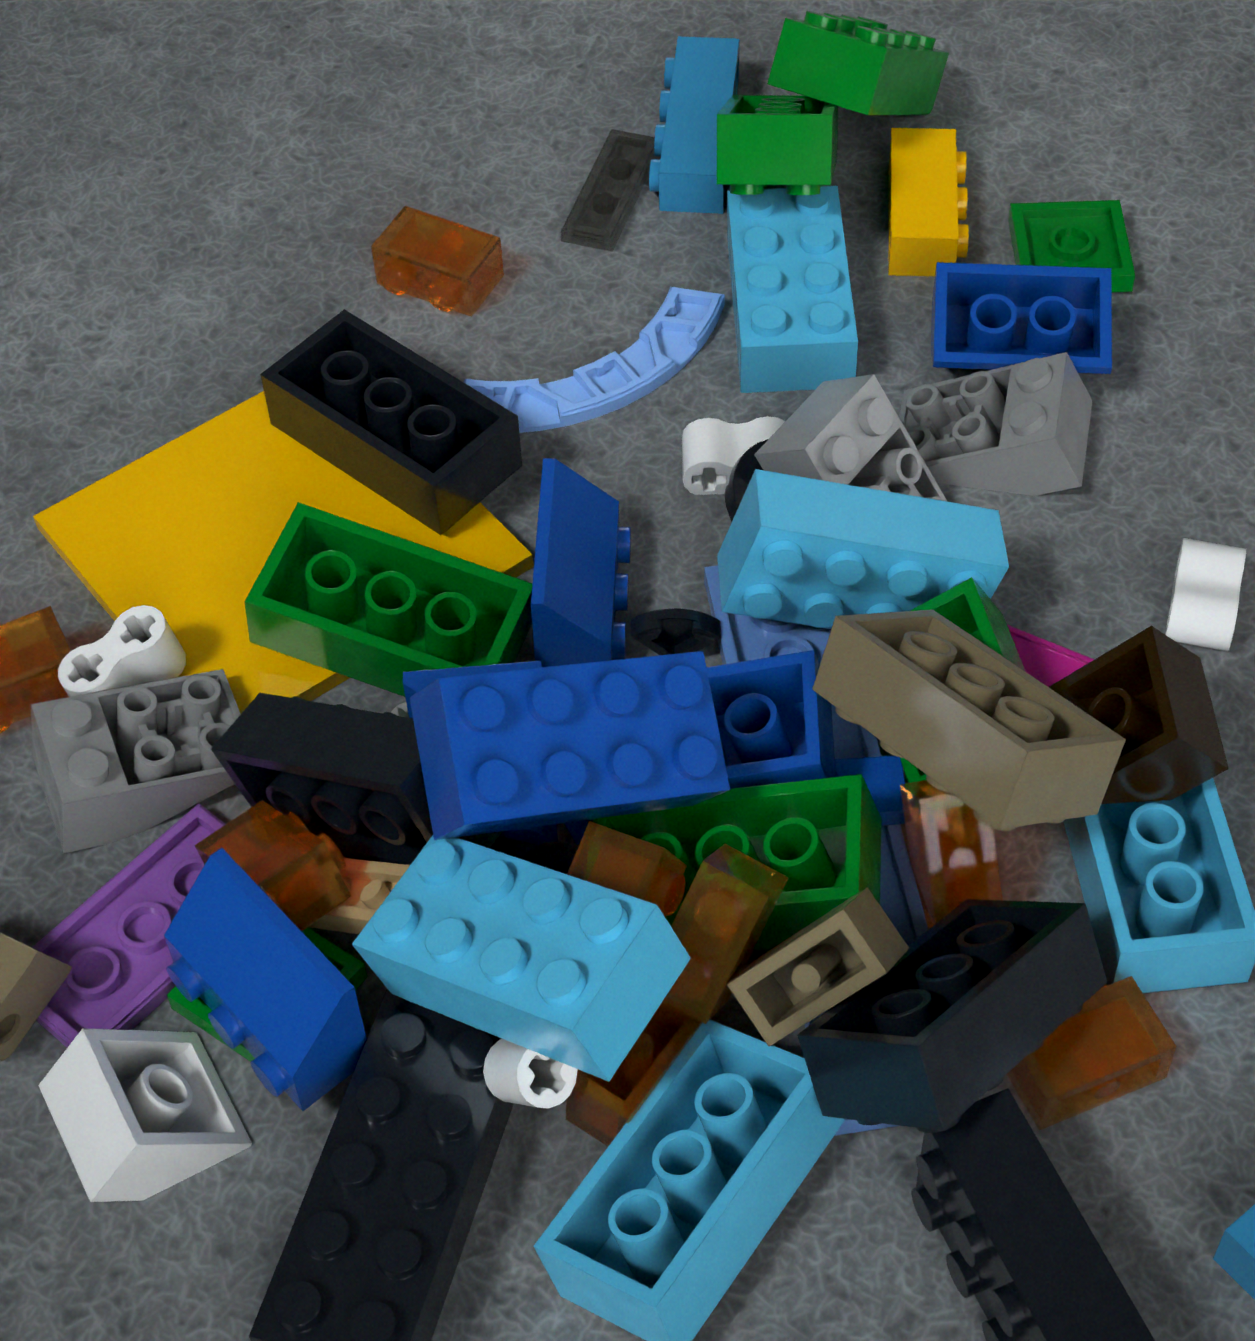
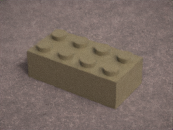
M934 610L835 616L812 689L834 705L836 713L841 718L861 725L880 740V746L886 752L900 758H905L926 774V780L930 785L943 792L953 794L974 810V816L978 821L988 827L1001 831H1011L1019 826L1045 822L1062 823L1065 819L1097 815L1126 741L1125 738Z

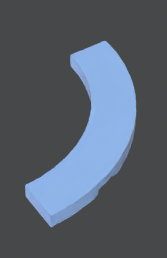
M670 287L658 312L644 329L639 332V339L620 354L614 351L595 362L574 369L573 376L542 384H539L538 378L517 381L464 379V383L518 416L519 433L570 426L603 416L648 395L686 366L704 346L716 327L725 306V294Z

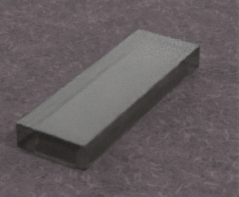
M611 129L561 230V242L613 252L649 176L651 159H657L654 153L655 137Z

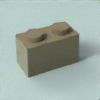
M866 887L755 959L727 985L767 1045L771 1046L886 974L907 952L909 947L869 888Z

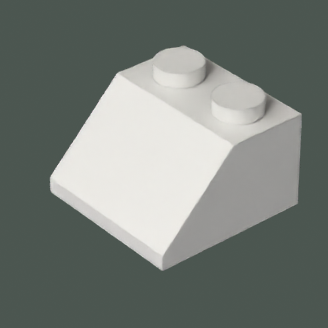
M82 1028L38 1085L90 1202L145 1200L252 1145L197 1032Z

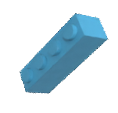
M678 36L675 58L666 57L664 87L665 89H670V91L661 90L659 107L660 122L666 123L656 124L654 153L660 159H651L649 172L650 192H659V211L723 214L727 185L717 184V114L731 96L737 95L739 39Z

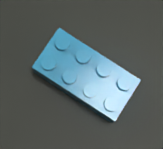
M838 186L820 187V194L791 195L786 193V188L764 189V193L755 195H738L727 191V240L741 393L816 390L824 381L856 377L858 337Z
M755 469L717 554L722 612L832 629L835 616L910 611L971 577L991 599L1009 568L999 510Z
M1213 778L1172 800L1101 804L1097 815L1065 819L1063 821L1107 979L1106 986L1109 997L1248 982L1255 964V910Z
M433 835L352 943L391 994L608 1082L691 959L656 904L457 837L434 840Z
M705 1018L533 1247L561 1297L646 1341H692L845 1119L822 1116L805 1058L773 1045L768 1046L764 1041Z

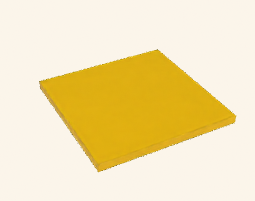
M264 391L33 516L37 529L114 621L126 610L141 605L153 606L162 612L186 653V665L178 677L223 669L240 714L259 693L289 698L295 696L312 701L350 678L251 643L249 640L244 601L298 502L515 578L534 567L533 554L481 502L446 532L439 535L271 425Z

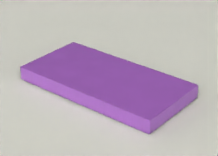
M198 803L32 947L72 966L67 978L36 1021L68 1048L82 1028L132 1030L167 998V994L175 987L166 970L173 963V959L164 934L209 856L221 847L272 901L276 900L292 885L290 874Z

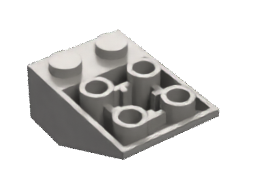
M1067 352L1043 358H1034L1014 365L988 371H979L971 375L904 390L899 418L937 483L1031 496L1082 487L1093 400Z
M874 374L822 382L754 454L765 471L947 501Z
M223 669L31 704L32 756L63 853L106 845L146 831L235 784L211 750L213 745L241 715Z

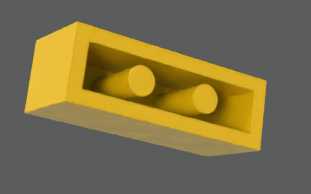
M891 128L888 166V275L935 276L936 262L956 263L957 258H967L969 227L968 224H958V220H966L968 191L967 187H957V184H965L967 157L966 151H957L956 129Z

